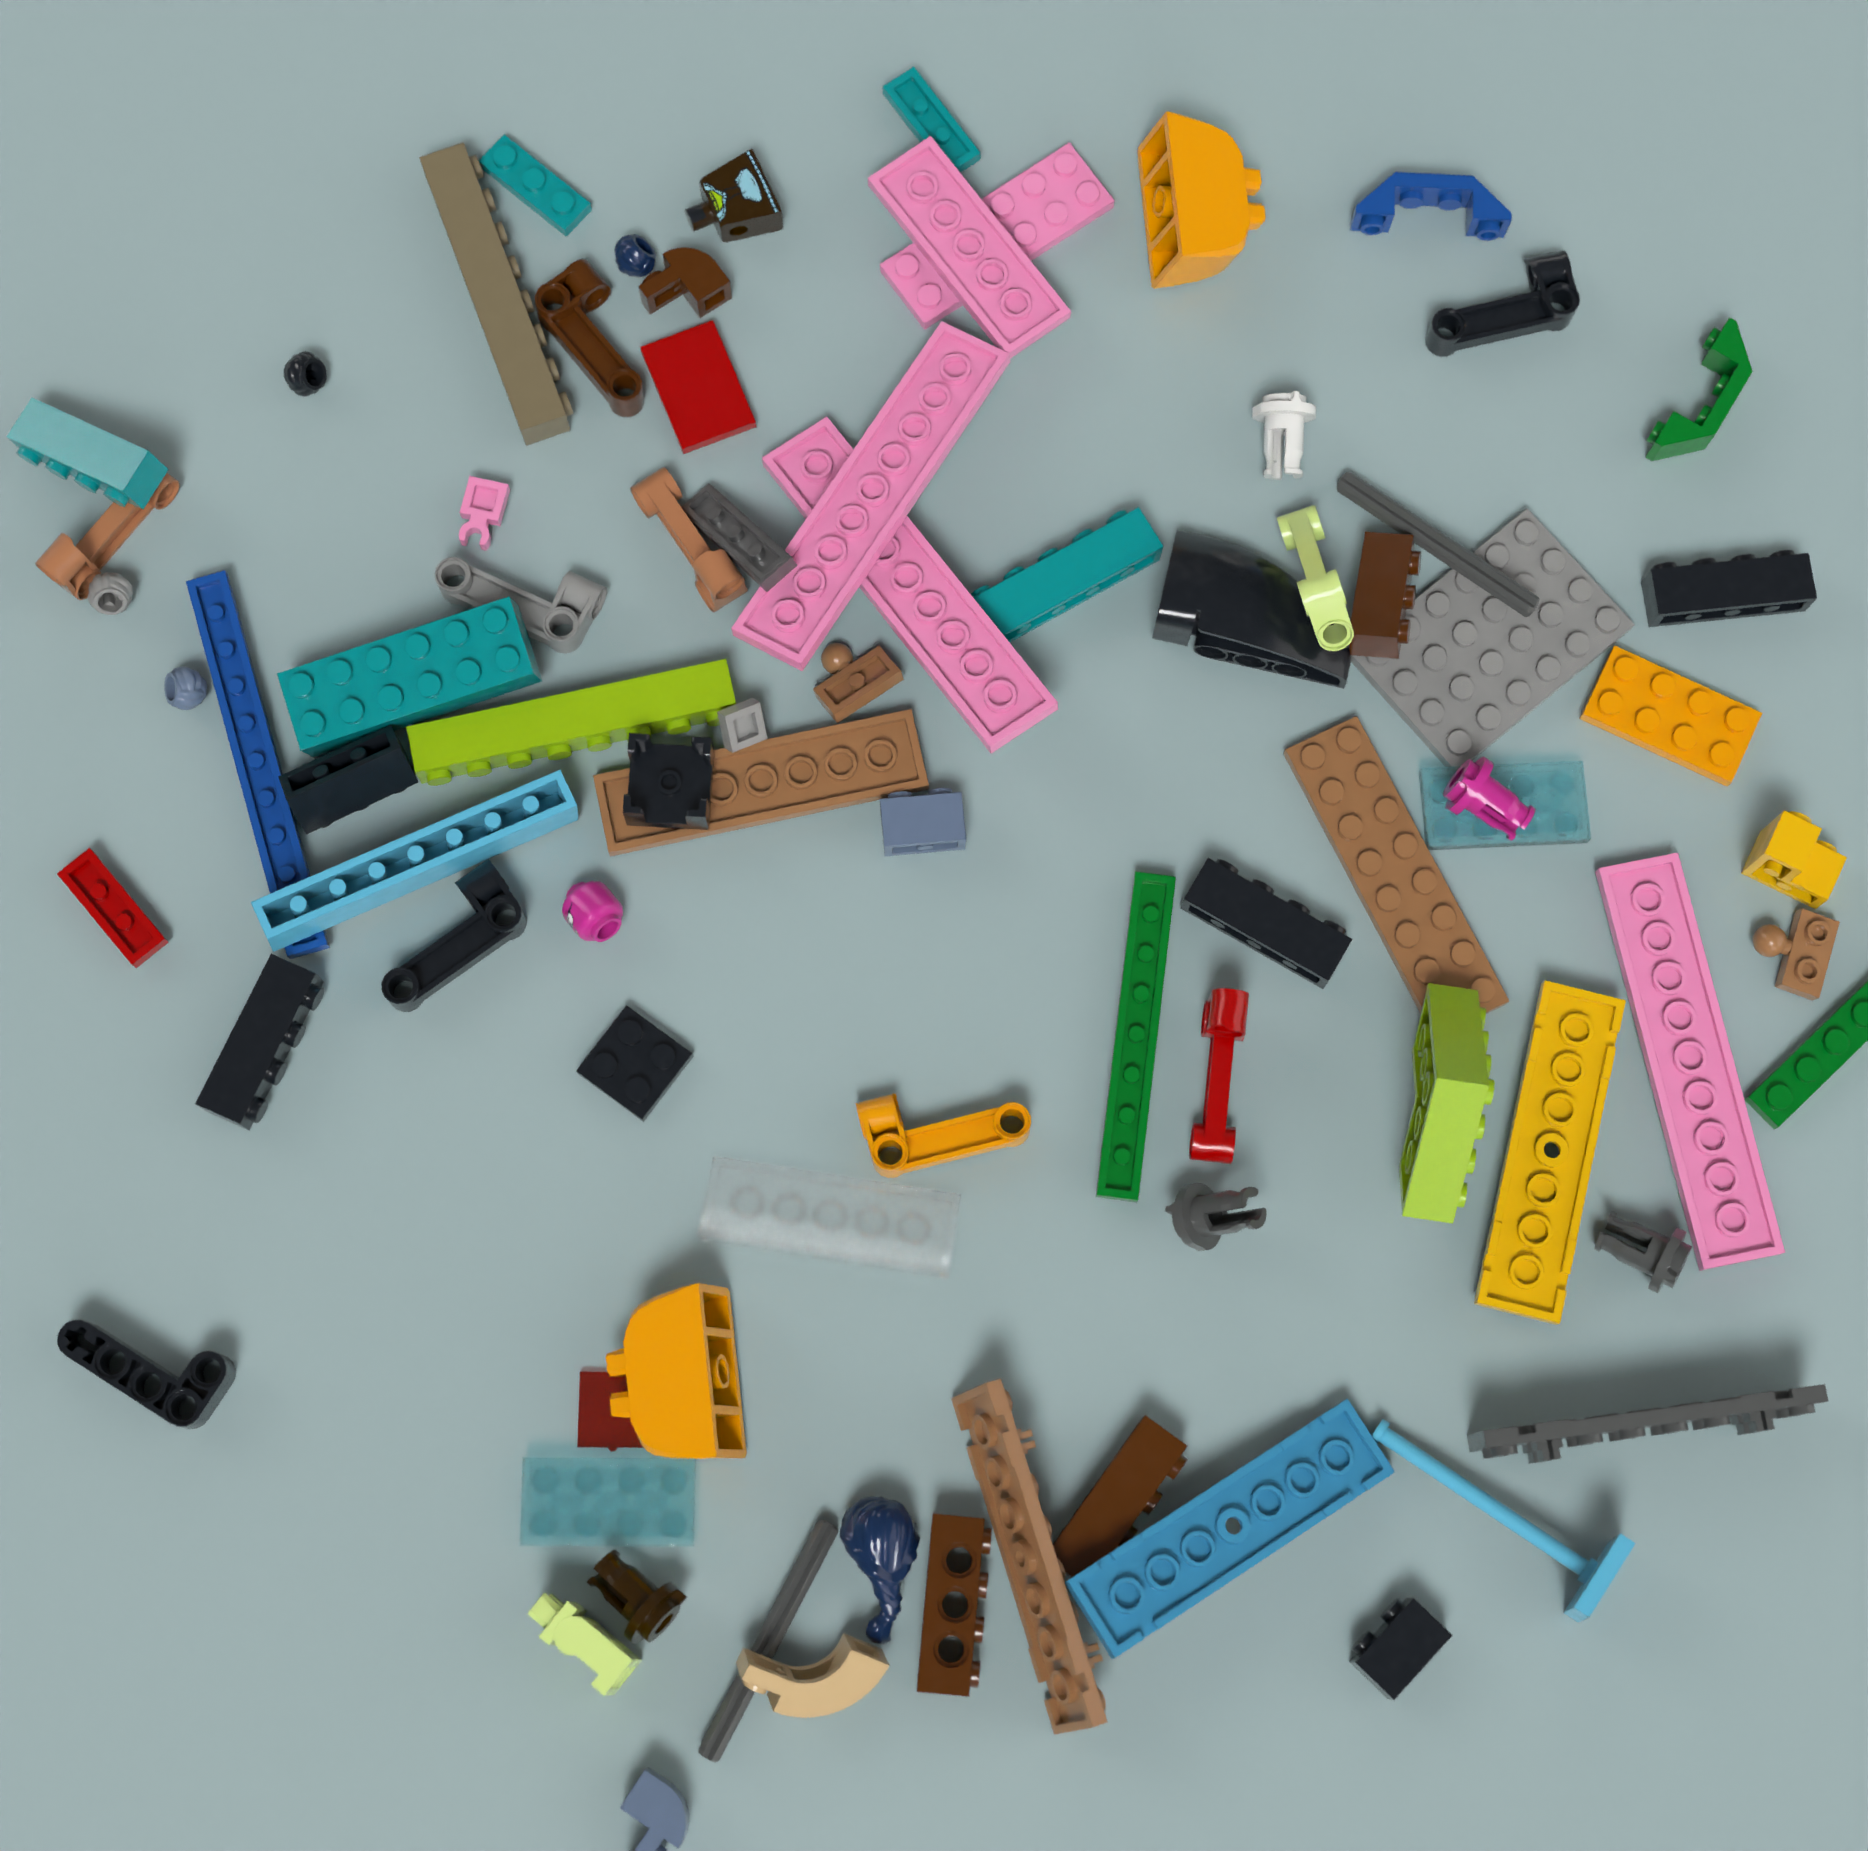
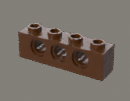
M932 1514L917 1692L969 1697L970 1687L978 1688L980 1661H974L972 1658L974 1643H982L984 1616H976L978 1598L986 1599L988 1572H980L981 1555H990L992 1528H984L985 1518ZM954 1548H963L971 1556L970 1568L962 1574L952 1572L946 1564L947 1554ZM954 1591L963 1594L967 1600V1610L958 1618L947 1616L942 1608L944 1597ZM954 1636L961 1640L964 1650L959 1660L946 1662L939 1656L938 1646L945 1637Z

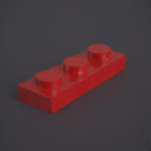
M88 848L57 873L135 968H138L169 943L92 849Z

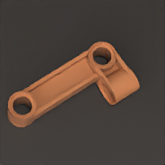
M665 467L630 487V491L647 518H651L654 515L658 516L693 567L696 579L695 586L713 613L748 591L744 577L724 549L711 551L677 501L683 498L682 493Z
M166 473L144 509L130 503L122 507L113 502L76 546H74L70 537L61 533L35 562V565L47 577L75 598L85 600L88 598V587L94 576L102 574L100 570L154 508L158 510L164 509L174 500L179 491V481Z

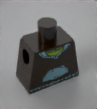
M753 149L744 152L704 176L699 181L703 202L685 209L687 220L693 232L714 224L721 241L725 243L783 229L782 210Z

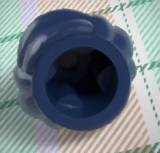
M636 234L626 235L618 240L614 252L615 262L618 265L619 271L630 277H644L651 273L655 266L656 257L653 247L644 238Z

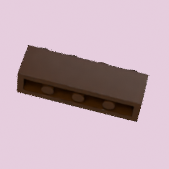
M1146 1415L1138 1422L1053 1543L1056 1557L1062 1562L1065 1574L1070 1578L1115 1550L1116 1547L1132 1539L1138 1531L1133 1526L1137 1517L1142 1511L1149 1515L1163 1496L1157 1490L1166 1476L1174 1480L1188 1460L1182 1455L1187 1445Z

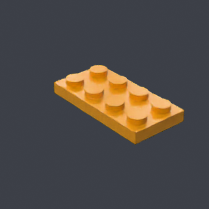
M1614 645L1579 719L1728 787L1734 779L1762 712Z

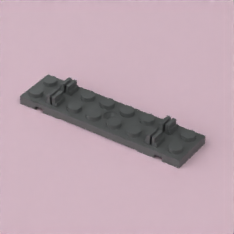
M1822 1384L1792 1388L1789 1391H1770L1712 1400L1706 1403L1681 1404L1662 1409L1661 1407L1626 1412L1625 1414L1615 1413L1587 1417L1581 1420L1565 1419L1527 1426L1484 1430L1467 1435L1469 1451H1482L1483 1459L1517 1454V1446L1522 1445L1523 1454H1528V1463L1531 1464L1561 1459L1559 1448L1563 1447L1562 1440L1566 1439L1567 1447H1575L1603 1442L1602 1434H1608L1609 1442L1646 1436L1645 1428H1650L1651 1436L1688 1430V1422H1692L1693 1430L1729 1424L1736 1425L1737 1435L1775 1429L1773 1418L1780 1419L1816 1413L1814 1404L1828 1402L1826 1386Z

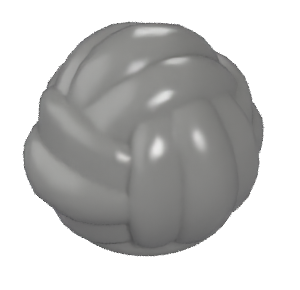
M106 572L104 574H97L89 584V604L102 614L116 615L124 612L132 601V585L125 577L118 573Z

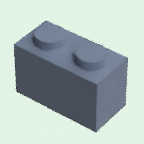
M936 788L928 791V795L912 796L911 792L900 791L888 794V798L880 799L884 857L965 850L966 832L962 792L952 793L950 788Z

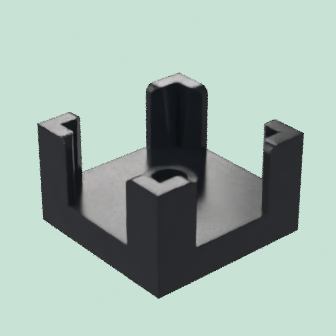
M629 733L628 794H624L623 816L627 826L709 830L715 753L711 737H691L692 746L652 744L649 734Z

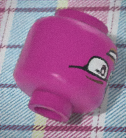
M601 881L579 882L568 890L562 906V914L581 939L584 941L603 942L613 937L620 929L623 907L610 889Z

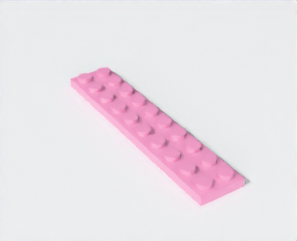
M943 321L940 322L786 547L785 551L792 556L798 566L768 592L761 586L758 588L732 626L733 636L800 671L804 670L1009 365L1010 353Z
M825 417L763 456L762 462L765 469L806 519L853 451V448L830 419ZM906 516L859 588L992 754L1058 710V702L914 523Z
M1677 852L1598 868L1595 873L1699 1271L1781 1255L1785 1253L1679 854Z

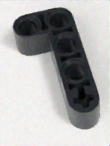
M83 1320L67 1322L60 1329L57 1336L58 1347L65 1356L167 1422L186 1429H197L209 1420L236 1377V1368L233 1361L227 1356L213 1351H203L197 1354L189 1362L181 1376L177 1377L100 1326ZM80 1333L84 1334V1338L100 1348L94 1352L80 1347L81 1344L76 1340L77 1336ZM122 1352L125 1356V1366L121 1372L113 1375L109 1368V1362L116 1353ZM217 1360L221 1367L220 1376L216 1381L207 1383L203 1376L205 1366L209 1362ZM156 1374L160 1378L161 1387L156 1395L148 1397L144 1391V1384L150 1376ZM192 1397L196 1403V1411L190 1419L183 1420L179 1414L180 1404L184 1399Z

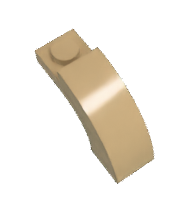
M843 1633L839 1643L827 1657L811 1665H786L746 1648L742 1649L736 1661L741 1680H743L742 1683L756 1693L766 1694L767 1692L773 1712L801 1718L829 1715L853 1705L878 1684L890 1666L881 1648Z

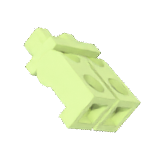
M544 1593L528 1612V1615L544 1628L539 1637L548 1645H556L560 1652L566 1655L577 1656L595 1671L598 1676L591 1685L603 1696L615 1695L642 1659L595 1620L583 1617L587 1610L578 1602L567 1601L564 1604L555 1595Z

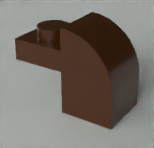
M688 247L675 248L663 253L665 270L662 272H652L638 286L641 303L650 315L681 295L685 297L699 318L732 299L730 281L716 261L705 252Z

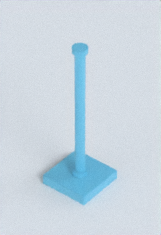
M1382 1419L1372 1434L1376 1443H1382L1579 1575L1577 1580L1582 1584L1565 1609L1564 1614L1578 1623L1591 1616L1636 1544L1635 1542L1620 1533L1608 1541L1597 1560L1592 1557L1586 1560L1388 1427L1390 1423Z

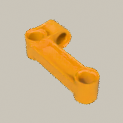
M896 1093L855 1103L873 1166L881 1176L887 1178H896L904 1173L1006 1147H1017L1028 1139L1031 1128V1116L1028 1110L1022 1104L1016 1102L1005 1103L997 1108L904 1131L905 1127ZM1008 1116H1015L1022 1121L1024 1127L1021 1131L1010 1134L1002 1129L1000 1123ZM887 1147H895L902 1153L901 1159L893 1165L884 1164L879 1159L880 1152Z

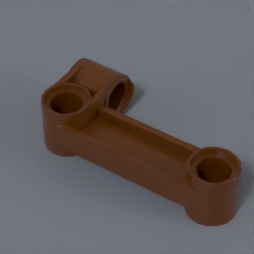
M579 259L569 265L562 273L537 289L535 304L538 320L541 326L552 334L606 399L612 411L621 417H632L638 414L644 405L642 380L639 374L627 365L586 316L588 312L594 311L605 303L611 294V289L586 259ZM551 304L562 305L557 310L546 309ZM623 389L634 391L632 395L626 397L617 395Z

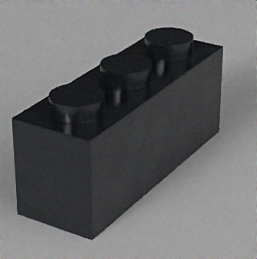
M391 724L278 776L285 798L306 835L317 829L325 828L356 811L364 810L371 804L392 794L400 793L419 782L410 759Z

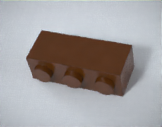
M1365 532L1350 620L1354 632L1352 642L1349 644L1351 655L1399 659L1401 643L1408 644L1411 622L1409 619H1405L1406 610L1414 609L1416 585H1411L1412 575H1419L1421 567V551L1414 550V535Z

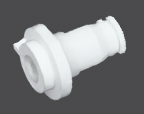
M1299 391L1266 395L1263 397L1262 403L1253 407L1252 418L1264 423V456L1266 459V470L1263 471L1264 478L1282 480L1283 436H1285L1284 473L1293 475V478L1297 479L1303 477V471L1300 470V461L1304 449V423L1316 419V406L1307 403V398L1299 394Z

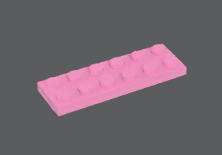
M931 136L868 177L870 189L997 348L1010 353V359L1070 318L1071 310Z
M1070 142L982 198L983 202L1031 261L1114 208L1115 201ZM914 243L880 264V272L924 330L963 306Z

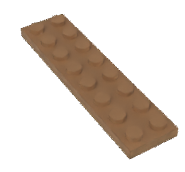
M912 709L770 738L734 753L725 748L714 750L709 830L627 826L623 816L624 794H628L630 768L593 775L610 857L888 798L887 795L893 792L906 791L915 793L929 790Z
M1355 716L1285 749L1283 755L1420 1014L1428 983L1478 990L1480 1007L1486 1008V1014L1506 1005L1509 999L1358 717Z

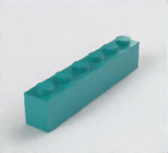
M1139 507L1129 513L1126 510L1115 513L1106 521L1107 525L1096 531L1092 529L1082 531L1072 539V544L1061 550L1057 547L1049 549L1037 559V563L1026 569L1023 566H1019L1011 570L1003 577L1004 581L991 588L989 585H984L971 593L972 597L1009 642L1016 640L1160 561L1164 546Z

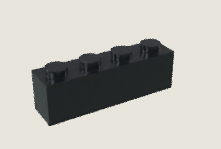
M1793 550L1778 551L1771 554L1770 557L1755 558L1753 554H1743L1733 557L1730 561L1716 562L1714 558H1703L1694 561L1691 565L1677 566L1675 562H1664L1653 566L1641 582L1648 627L1804 612L1817 599L1809 553L1794 554Z
M1207 858L1186 894L1180 909L1324 989L1352 941V938L1345 935L1346 930L1333 921L1325 920L1321 922L1309 915L1310 910L1306 906L1295 900H1288L1286 902L1273 894L1274 890L1266 883L1253 879L1251 882L1238 875V869L1229 862L1222 859H1217L1215 862Z
M270 955L195 1103L197 1106L249 1131L254 1122H260L268 1106V1101L265 1099L272 1085H278L285 1074L287 1063L284 1061L291 1047L296 1048L304 1036L306 1026L303 1023L309 1011H314L322 1000L324 994L322 985L324 981L316 973L276 955Z

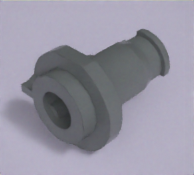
M1202 1183L1183 1186L1177 1193L1175 1202L1165 1208V1212L1172 1215V1222L1177 1235L1185 1245L1197 1251L1214 1248L1219 1242L1221 1235L1236 1233L1244 1228L1253 1230L1261 1228L1265 1223L1267 1215L1266 1208L1227 1213L1229 1210L1245 1208L1248 1198L1258 1195L1259 1190L1255 1187H1246L1241 1192L1228 1190L1214 1193L1208 1186Z
M1612 1211L1608 1217L1605 1229L1647 1248V1251L1644 1252L1603 1232L1600 1233L1594 1249L1597 1251L1602 1249L1609 1252L1618 1261L1652 1276L1648 1289L1659 1293L1663 1284L1673 1288L1692 1248L1691 1245L1683 1242L1687 1232L1676 1228L1671 1238H1668L1636 1222L1624 1221L1616 1217L1617 1213Z

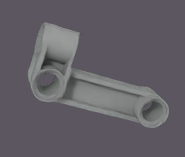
M451 557L442 560L437 565L434 573L435 581L444 599L449 603L461 605L468 609L510 596L520 608L528 636L551 646L553 650L563 654L571 653L579 648L590 625L601 611L607 595L606 587L571 571L567 572L562 579L552 603L467 565L460 558ZM461 575L465 577L464 581L456 587L446 585L447 581L453 576ZM568 624L573 627L572 631L566 636H556L553 634L559 625Z

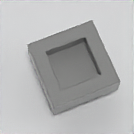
M754 698L717 711L724 747L728 751L734 753L767 739L761 704Z

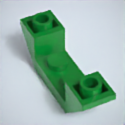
M1729 317L1722 330L1714 327L1702 346L1708 353L1701 365L1721 376L1711 393L1717 397L1713 406L1709 407L1705 404L1694 422L1673 411L1666 423L1658 420L1646 440L1652 444L1645 457L1648 460L1656 461L1705 450L1717 433L1753 372L1736 320Z

